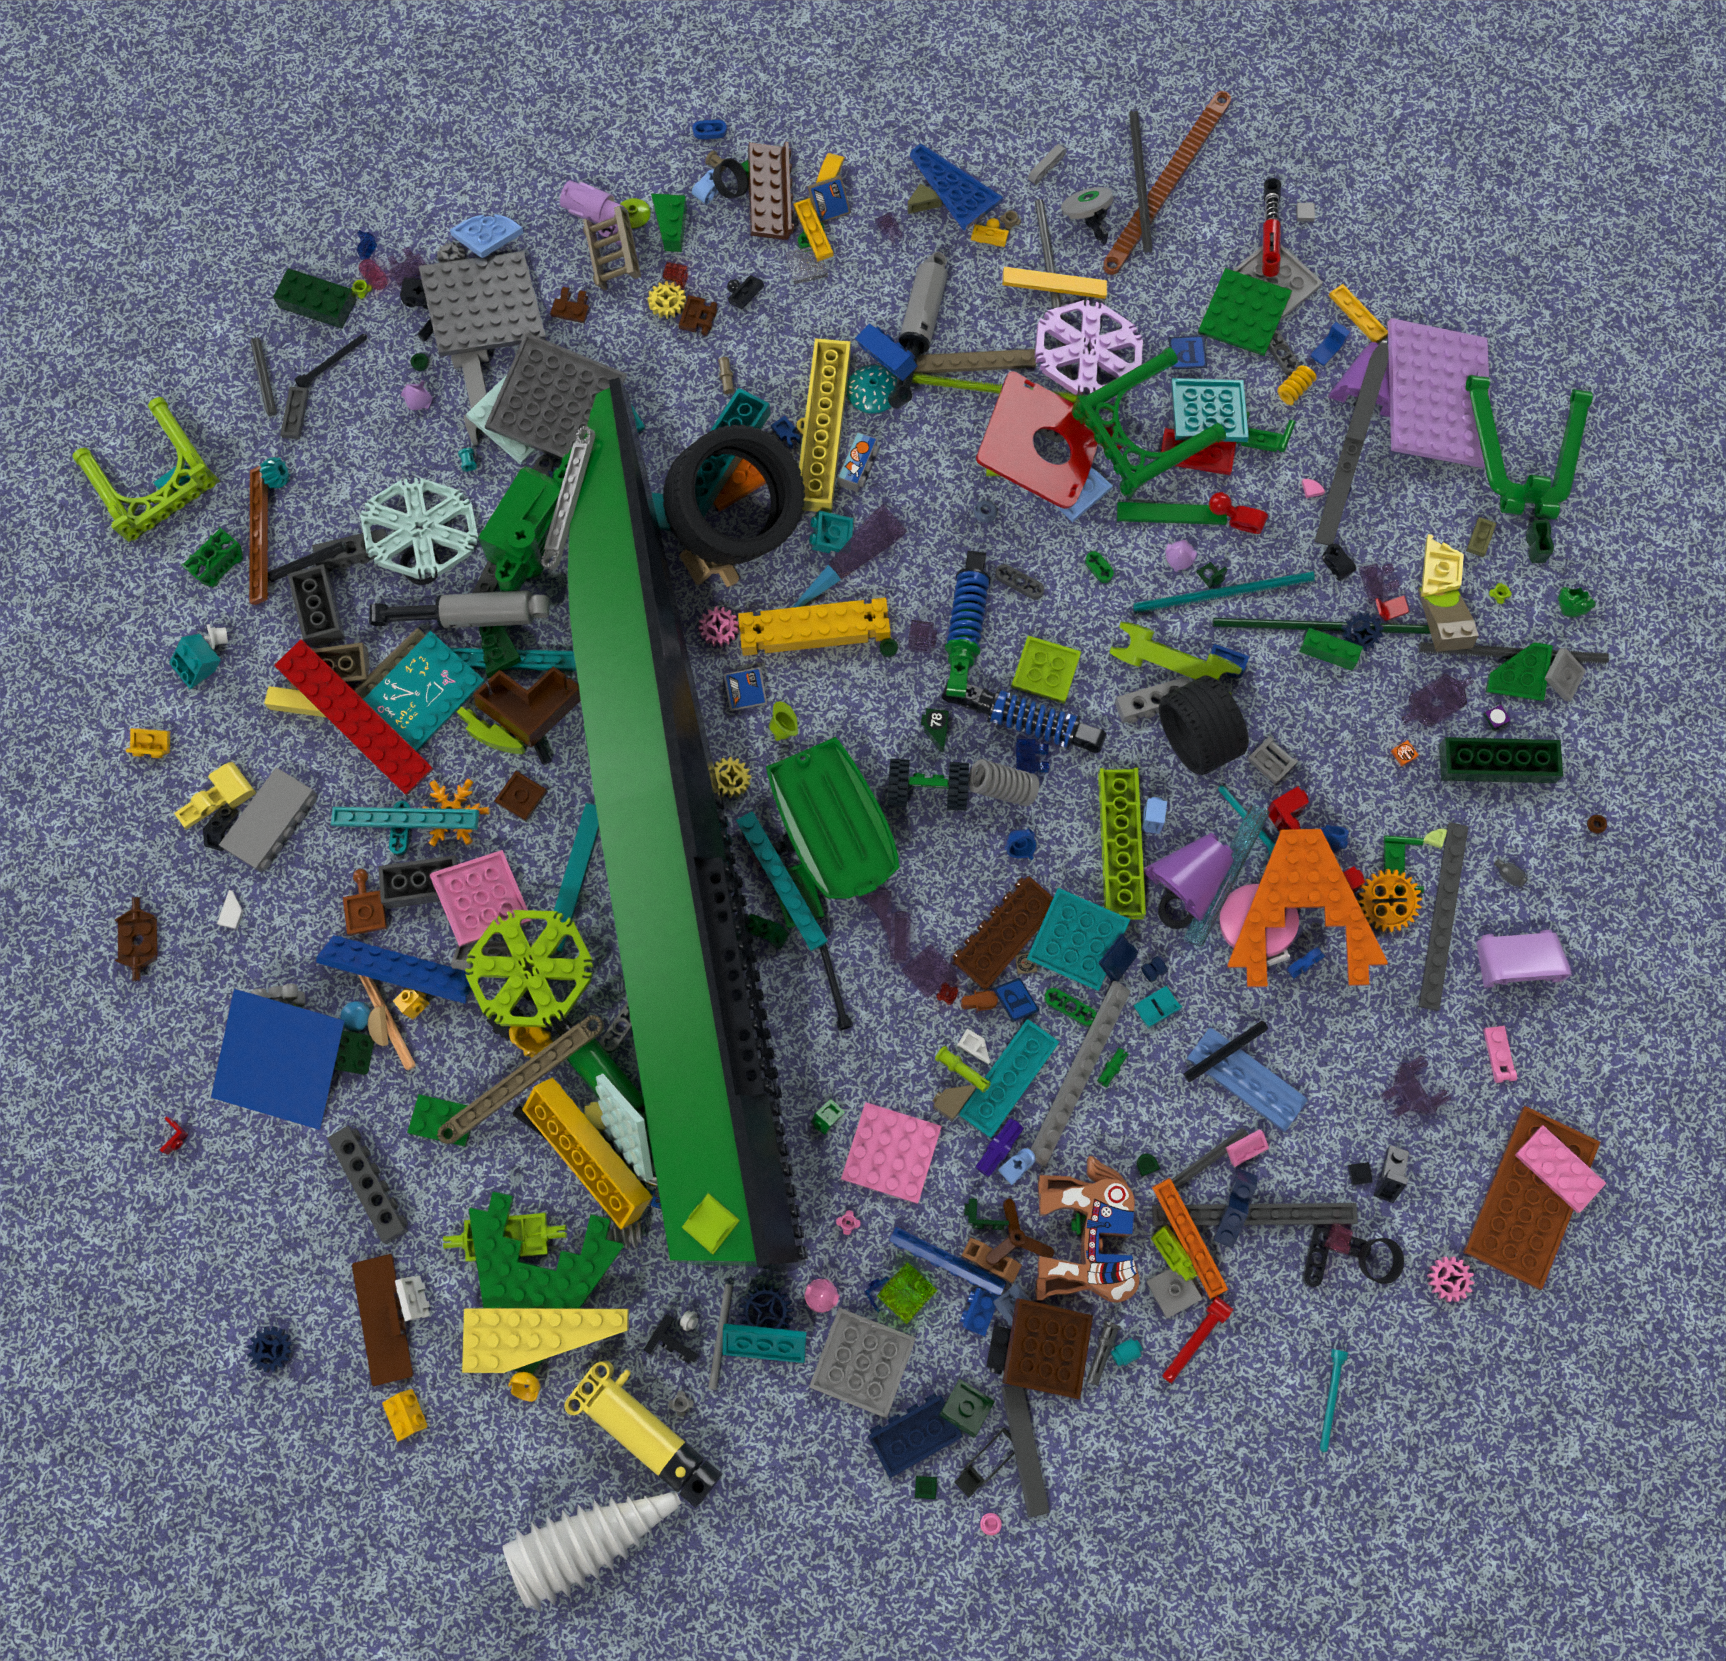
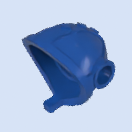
M1331 825L1320 828L1333 854L1340 849L1347 848L1349 831L1346 828Z
M1030 828L1011 831L1005 846L1007 854L1013 858L1029 857L1030 860H1033V854L1037 846L1034 832Z

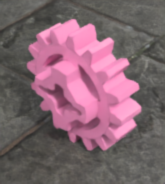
M715 607L713 612L708 609V615L702 614L704 620H699V625L701 626L698 629L699 632H702L701 638H706L707 644L712 641L713 647L717 643H719L720 647H723V642L729 645V639L735 640L734 634L739 633L737 628L739 623L736 621V615H732L731 610L725 612V607H722L721 610ZM718 621H719V624H720V632H718V628H717V625H718L717 622H718Z
M1446 1256L1442 1257V1262L1440 1260L1434 1261L1436 1266H1430V1270L1433 1273L1427 1274V1277L1432 1278L1428 1285L1434 1286L1431 1292H1438V1299L1445 1297L1446 1302H1451L1453 1298L1454 1302L1460 1301L1459 1296L1465 1299L1467 1298L1465 1292H1472L1469 1285H1473L1474 1282L1469 1277L1474 1276V1274L1467 1272L1470 1266H1463L1464 1260L1461 1259L1456 1262V1257H1450L1448 1260ZM1442 1269V1274L1438 1278L1439 1271ZM1448 1277H1458V1279L1452 1282H1444ZM1440 1285L1447 1288L1448 1292L1443 1290Z

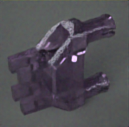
M1419 1055L1409 1063L1399 1064L1393 1087L1380 1095L1384 1102L1396 1094L1403 1101V1105L1391 1111L1395 1119L1407 1111L1433 1115L1438 1107L1451 1101L1450 1095L1442 1099V1096L1448 1093L1445 1089L1431 1098L1428 1097L1415 1078L1414 1073L1428 1066L1427 1061L1418 1064L1425 1059L1422 1055Z

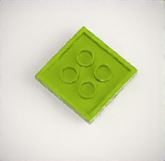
M1028 635L1011 688L1065 704L1081 651Z

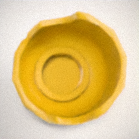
M528 1372L515 1373L508 1384V1387L512 1385L511 1394L524 1401H536L540 1391L538 1379Z

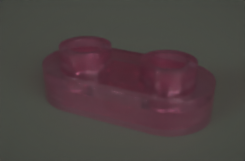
M365 259L360 262L359 271L371 287L375 290L384 289L388 284V280L379 266L371 259Z

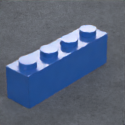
M869 323L855 337V340L866 353L903 381L917 367L914 361L915 356L909 350L905 352L904 347L899 342L895 344L890 335L887 334L885 336L880 327L877 326L875 328Z

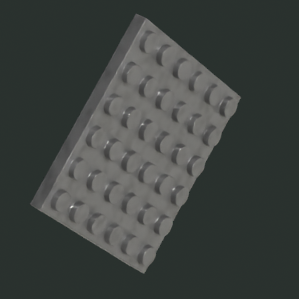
M524 251L419 266L439 357L520 345L526 332L546 340Z
M526 332L487 419L485 429L562 460L563 456L568 454L573 447L578 430L581 427L583 428V426H587L596 394L609 388V380L619 377L624 385L627 374Z

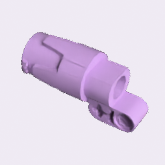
M569 180L564 185L560 195L561 207L569 210L570 214L587 219L594 224L613 218L615 215L614 207L620 205L614 202L612 194L583 182L579 184ZM615 224L598 232L604 238L617 234L618 226ZM606 229H607V230L611 229V230L613 231V234H612L611 232L605 231V230H606ZM621 241L614 242L618 245H621Z

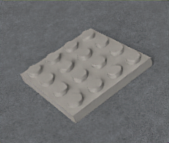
M1282 245L1280 249L1279 274L1274 277L1265 276L1262 273L1263 246H1261L1233 271L1292 290L1290 299L1281 317L1282 320L1317 291L1323 282Z
M839 1308L809 1388L887 1418L916 1338Z

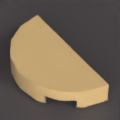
M385 1006L374 1008L368 1018L369 1034L373 1041L381 1046L388 1045Z

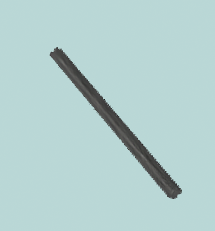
M1130 111L1129 118L1143 252L1151 253L1153 246L1138 111Z
M1420 642L1419 653L1421 651L1422 653L1423 651L1428 653L1429 651L1430 654L1431 651V654L1432 652L1434 654L1436 652L1434 643ZM1474 645L1473 648L1439 652L1440 654L1445 652V655L1446 653L1447 655L1449 653L1450 655L1451 653L1452 655H1456V653L1457 655L1458 653L1463 655L1464 653V656L1465 654L1466 656L1468 654L1469 656L1470 654L1471 656L1472 654L1477 656L1478 654V657L1479 655L1481 657L1483 654V657L1484 655L1485 657L1486 655L1487 657L1489 655L1490 657L1491 655L1496 657L1497 655V658L1498 656L1499 658L1500 656L1501 658L1503 656L1504 658L1505 656L1506 658H1510V656L1512 658L1522 651L1523 648ZM1552 650L1551 661L1552 659L1554 661L1559 650ZM1569 651L1579 663L1580 661L1581 663L1583 661L1584 663L1585 661L1586 663H1590V661L1591 663L1598 662V664L1599 662L1600 664L1609 662L1608 653Z

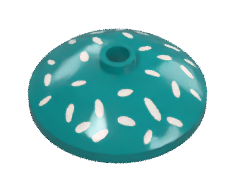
M863 366L857 369L847 382L846 392L848 399L855 408L862 412L871 414L884 412L892 407L888 402V395L894 390L897 377L883 366Z

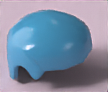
M361 1001L348 1003L340 1014V1019L345 1020L343 1026L353 1032L363 1030L368 1025L371 1009L366 1003Z

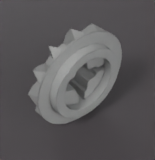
M452 241V243L448 244L445 242V245L440 246L439 251H437V258L440 263L464 260L465 251L460 243L455 244ZM451 250H453L454 254H452L449 259L448 254Z

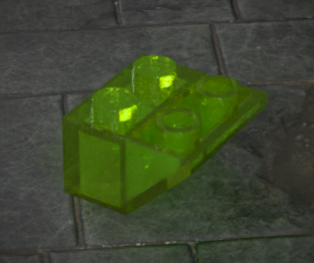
M907 1262L887 1282L877 1297L904 1323L908 1324L937 1292V1289Z

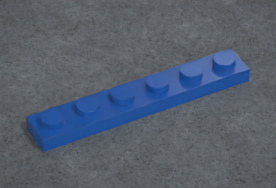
M898 1227L894 1229L889 1239L897 1248H904L915 1257L924 1258L930 1261L932 1265L942 1267L948 1270L950 1274L966 1279L972 1285L981 1286L990 1294L1000 1296L1005 1287V1280Z

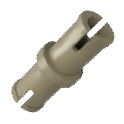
M728 357L718 359L720 367L719 377L722 380L724 394L735 392L732 381L734 376L730 369Z

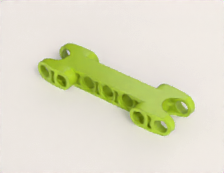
M1123 621L1120 622L1119 628L1129 634L1131 639L1130 645L1127 648L1111 646L1109 650L1110 654L1131 665L1141 667L1143 661L1147 660L1195 680L1207 675L1219 681L1223 673L1240 674L1242 671L1240 666L1218 655L1209 653L1205 661L1152 640L1155 631L1138 624Z

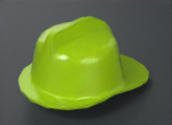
M778 701L773 705V716L769 722V729L774 734L775 741L786 740L790 736L798 734L797 717L793 709L782 701Z

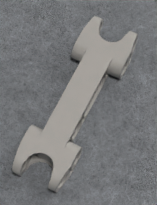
M487 350L451 355L454 369L463 368L471 409L486 395V384L482 374L481 363L489 361ZM465 414L463 415L465 426L473 446L479 445L478 435L482 430L471 422Z

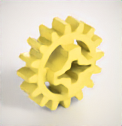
M665 281V285L659 282V287L653 286V291H649V297L647 298L649 309L653 310L654 315L658 313L659 318H662L663 315L666 316V319L669 318V315L675 318V313L681 314V309L685 307V292L681 290L680 285L675 287V282H672L671 285H668V281Z
M729 757L728 761L722 758L720 763L717 761L714 765L722 797L725 794H728L729 798H732L733 794L739 797L741 793L744 794L746 792V788L750 785L751 775H747L750 769H744L746 763L739 764L738 758L735 761H732V757Z

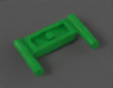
M1246 411L1248 421L1250 413ZM1294 420L1288 421L1284 435L1248 428V442H1236V444L1241 443V446L1277 452V450L1285 452L1296 422Z
M1384 835V875L1386 869H1390L1391 874L1394 870H1398V875L1405 872V844L1423 846L1424 839ZM1397 885L1394 891L1403 892V888ZM1416 886L1414 888L1415 890H1421L1420 894L1424 893V886Z

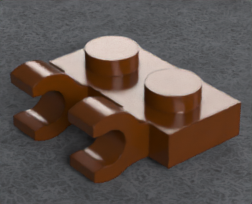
M562 287L560 299L555 298L550 315L585 324L590 309L589 305H586L588 296H586L587 292L579 290L576 303L569 301L571 296L570 288Z

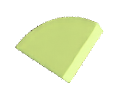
M1437 829L1431 831L1425 836L1424 843L1441 849L1447 830Z

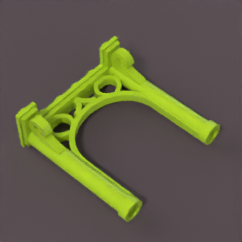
M163 397L152 399L148 404V408L176 448L178 461L174 474L158 491L140 498L124 497L115 491L88 448H80L72 455L76 464L80 465L104 502L109 514L115 520L112 522V529L128 542L136 540L141 534L151 530L156 524L167 519L175 511L182 509L187 503L197 499L202 493L220 482L219 478L207 467L169 410L168 404ZM185 460H186V462L188 463V465L190 466V468H191L190 470H189V469H184V467H185ZM189 475L191 477L188 483L179 486L181 476ZM175 487L178 491L172 494L174 492L173 488ZM121 502L130 505L128 508V512L126 511ZM153 502L154 504H159L153 507L150 503ZM139 505L147 506L144 513L135 516V510Z

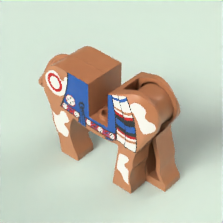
M1094 1156L1087 1158V1176L1095 1183L1083 1182L1071 1176L1039 1175L1038 1177L1039 1216H1046L1057 1210L1071 1209L1085 1214L1081 1232L1082 1264L1039 1256L1035 1301H1043L1053 1295H1068L1088 1290L1109 1302L1118 1303L1132 1297L1138 1289L1139 1274L1132 1255L1099 1254L1103 1247V1240L1099 1237L1128 1238L1132 1235L1135 1200L1124 1178L1114 1169L1102 1164Z

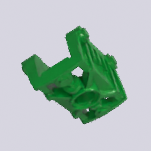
M220 527L213 536H209L210 538L193 555H189L190 558L186 562L181 564L199 582L209 587H216L219 579L236 563H241L243 560L240 544ZM233 542L228 549L222 550V545ZM201 565H206V570L198 577L199 568Z

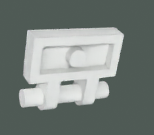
M413 1276L396 1280L397 1293L405 1321L429 1317L430 1304L426 1300L424 1292L426 1288L425 1284L422 1283L421 1277Z

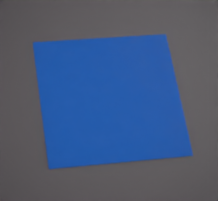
M234 989L211 1098L320 1130L345 1020Z

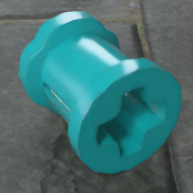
M464 448L458 451V456L462 462L461 468L464 472L477 469L472 448Z

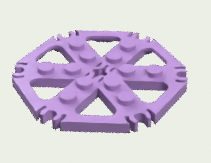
M1084 300L1048 310L1044 315V319L1040 318L1038 321L1034 359L1036 358V363H1043L1039 369L1043 370V374L1073 394L1077 395L1079 390V395L1081 396L1084 391L1090 394L1104 386L1096 381L1097 366L1115 378H1119L1142 364L1143 339H1141V334L1134 335L1137 332V327H1134L1133 323L1102 303L1100 309L1098 308V302H1096L1094 307L1090 306L1089 300L1086 301L1085 306ZM1075 310L1080 311L1082 314L1081 332L1063 321L1060 315ZM1107 315L1119 323L1122 328L1099 335L1100 317ZM1045 332L1066 346L1047 350L1044 347ZM1088 344H1089V347H1090V350H1091L1089 354H1088V351H1089V350H1088V348H1087ZM1132 346L1135 349L1134 362L1127 363L1112 352ZM1078 362L1077 380H1071L1056 368Z

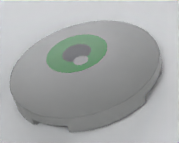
M1095 187L1079 191L1064 200L1061 205L1062 213L1069 216L1070 219H1083L1094 216V212L1102 208L1106 210L1112 204V191L1105 187Z

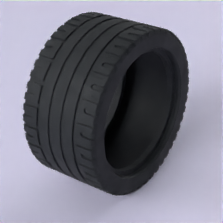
M728 425L708 432L680 453L672 463L667 473L668 476L665 478L663 507L665 508L664 513L667 516L666 520L670 524L671 531L674 532L676 539L678 538L679 542L688 551H691L693 555L699 556L698 558L705 559L707 562H714V564H742L774 550L791 536L803 513L805 487L797 461L794 460L792 453H789V449L786 446L784 447L780 440L778 441L776 437L769 435L766 431L763 432L759 428L746 427V425ZM720 454L740 457L751 463L765 479L770 493V513L765 526L756 537L738 539L726 536L715 530L701 514L695 496V482L697 473L707 457Z

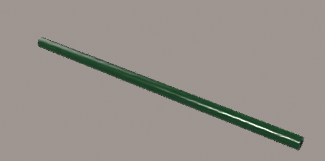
M1213 618L1212 620L1213 627L1289 630H1308L1312 628L1319 631H1345L1342 629V625H1347L1346 622L1241 618ZM1370 623L1369 627H1372V629H1374V625ZM1379 624L1384 628L1379 631L1381 633L1431 634L1428 625Z

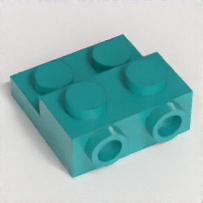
M819 511L812 517L810 527H813V533L809 537V544H812V550L825 553L835 551L849 555L852 547L854 518Z

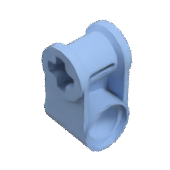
M714 169L709 170L692 188V195L704 204H708L709 200L711 201L718 193L713 181Z
M1024 1148L1009 1159L998 1171L1013 1185L1034 1164L1035 1154L1030 1149Z

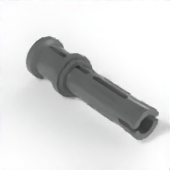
M1105 1320L1103 1322L1105 1326L1102 1335L1098 1337L1099 1346L1086 1380L1099 1386L1110 1350L1116 1345L1115 1339L1118 1330L1122 1328Z

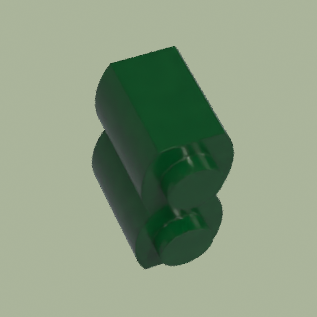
M1534 520L1526 531V541L1530 546L1528 555L1532 563H1545L1554 551V543L1550 537L1551 525L1548 520Z

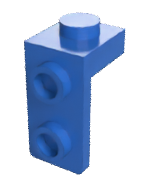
M1335 322L1328 336L1311 353L1310 357L1320 365L1325 366L1346 343L1350 331L1344 325Z

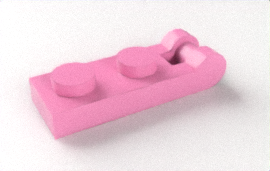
M1505 1026L1483 1029L1495 1083H1502L1503 1080L1516 1081L1517 1073L1514 1069ZM1500 1067H1506L1507 1072H1501Z

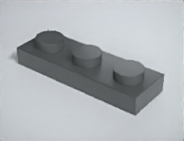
M289 387L280 433L282 438L300 439L309 395L307 388Z

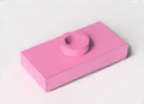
M1260 1129L1226 1147L1230 1161L1235 1167L1269 1149L1264 1132Z

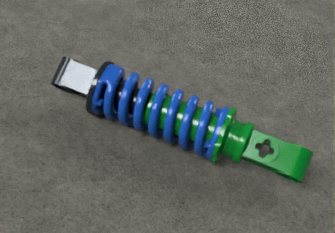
M968 550L966 568L956 573L957 583L952 604V617L950 619L947 644H945V650L949 654L948 663L951 665L946 696L966 697L968 671L974 665V658L981 651L979 642L982 637L980 634L983 631L984 608L986 607L988 596L987 590L991 582L990 576L983 571L986 552Z

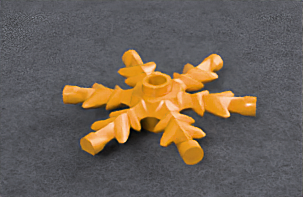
M466 779L463 787L458 785V795L454 793L455 800L450 802L447 800L449 793L445 795V786L443 785L440 789L436 780H433L429 785L434 793H430V795L438 799L435 802L441 803L440 809H464L461 807V802L467 801L465 797L472 794V791L468 790L474 782ZM480 803L475 804L471 808L469 804L465 808L477 809L480 811L479 814L482 815L490 814L489 807L479 808ZM434 829L430 831L429 834H433V837L428 844L435 847L439 838L442 841L445 839L444 831L448 832V829ZM453 830V832L457 830V840L462 837L466 845L473 842L468 835L472 830Z

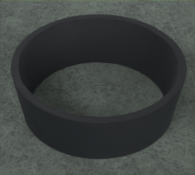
M727 158L715 167L713 181L716 189L722 196L732 199L746 193L748 177L743 166L738 161ZM722 166L728 167L734 173L738 183L736 194L730 192L724 185L721 178Z
M413 547L404 552L400 565L406 567L408 561L415 556ZM433 548L434 556L439 564H441L440 556ZM437 571L435 572V578L430 576L423 580H415L403 574L409 581L417 585L429 584L438 577Z
M1388 1238L1372 1239L1367 1241L1359 1252V1267L1367 1278L1380 1284H1389L1401 1275L1404 1268V1255L1400 1246L1395 1241ZM1377 1241L1385 1243L1393 1255L1392 1268L1382 1278H1373L1366 1267V1254L1371 1245Z

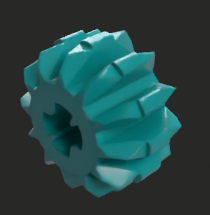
M280 457L267 458L260 464L261 469L259 472L262 473L261 478L264 479V483L268 484L270 488L284 487L290 481L289 476L291 474L288 472L289 468L286 467L285 461L282 462Z

